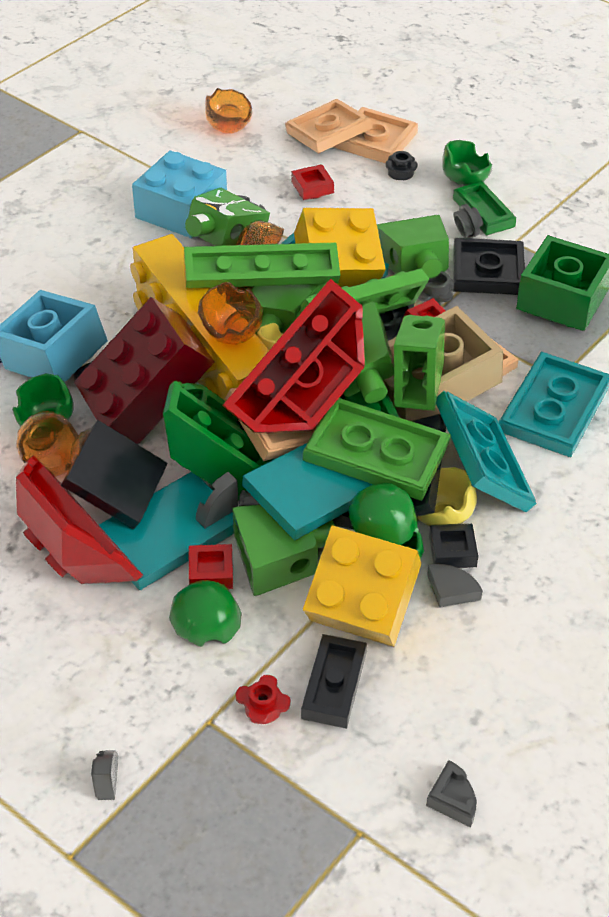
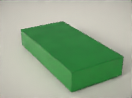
M483 181L454 189L453 200L459 206L468 204L470 208L475 207L479 211L483 221L480 230L486 236L516 226L517 217Z

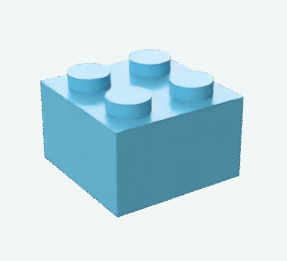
M169 150L132 184L135 218L192 239L193 237L187 233L185 228L192 199L195 196L217 188L227 190L226 170L211 165L208 162H202L179 152Z
M39 290L0 324V359L4 368L31 378L47 373L59 375L65 382L108 342L95 305Z

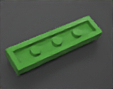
M337 243L184 247L186 288L326 284L330 278L335 283H339L340 279Z
M421 268L409 272L401 271L387 278L371 279L364 284L352 287L343 286L341 288L362 306L374 301L378 312L383 313L415 304L430 279ZM313 294L307 297L301 303V309L297 314L296 318L301 314V312L307 307V305L313 300V298L317 294Z

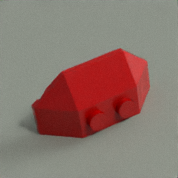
M330 278L222 406L254 433L313 430L365 367L362 305Z
M32 455L16 476L17 515L28 527L23 532L25 537L39 551L44 547L49 551L50 554L45 560L62 578L69 573L81 584L138 581L143 574L70 492L61 486L62 483L54 474Z

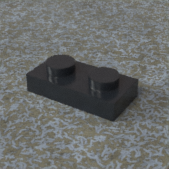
M322 634L301 707V719L347 729L367 654L366 642Z

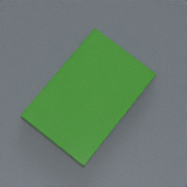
M339 398L320 420L303 450V461L371 484L392 483L405 490L410 497L422 501L449 445L451 434Z

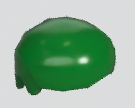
M454 140L449 141L444 147L442 158L443 172L454 183L466 186L480 181L484 182L490 175L492 163L489 160L488 153L479 156L476 153L473 142Z
M45 373L30 378L16 390L18 406L17 408H12L16 422L22 430L29 434L43 436L59 431L66 425L73 413L74 402L66 383L59 375Z
M392 483L372 484L359 491L351 500L349 519L355 532L398 545H402L411 539L417 527V517L413 502L405 490Z
M201 580L191 583L173 597L169 620L178 636L202 647L209 640H218L223 644L229 642L240 629L242 613L236 600L225 585L214 581Z

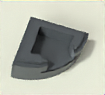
M229 472L222 475L212 484L215 490L209 496L205 505L202 502L198 505L196 520L204 528L232 513V508L238 507L237 480Z
M446 564L428 565L427 575L439 608L481 600L483 592L481 586L466 571Z
M116 750L99 751L96 754L97 757L93 759L91 770L95 797L98 800H115L118 753Z
M448 760L427 797L426 806L471 828L477 805L474 790L467 779L465 771L454 762Z

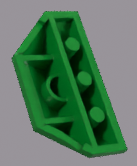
M174 381L169 386L163 412L170 458L211 486L218 478L229 472L237 480L239 501L241 490H246L242 486L243 475L275 459L262 460L247 433L240 428L241 423L222 406L226 402L224 399L204 385L182 384L181 382Z

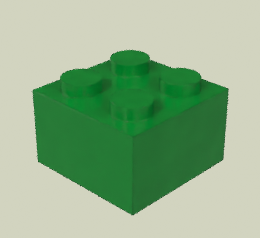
M547 235L521 274L516 309L570 328L585 331L609 290V254Z

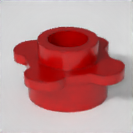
M263 675L253 685L249 687L241 686L236 691V701L239 704H244L247 717L255 724L271 723L280 716L281 712H286L290 708V697L282 694L277 687V679L272 675ZM266 697L267 700H259V698Z

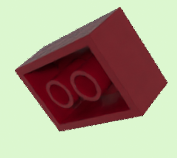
M150 297L74 383L97 420L139 444L162 420L169 386L174 381L181 382L182 384H195L215 361L182 315Z

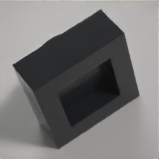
M472 523L430 525L429 539L433 564H446L457 568L477 567L478 551Z

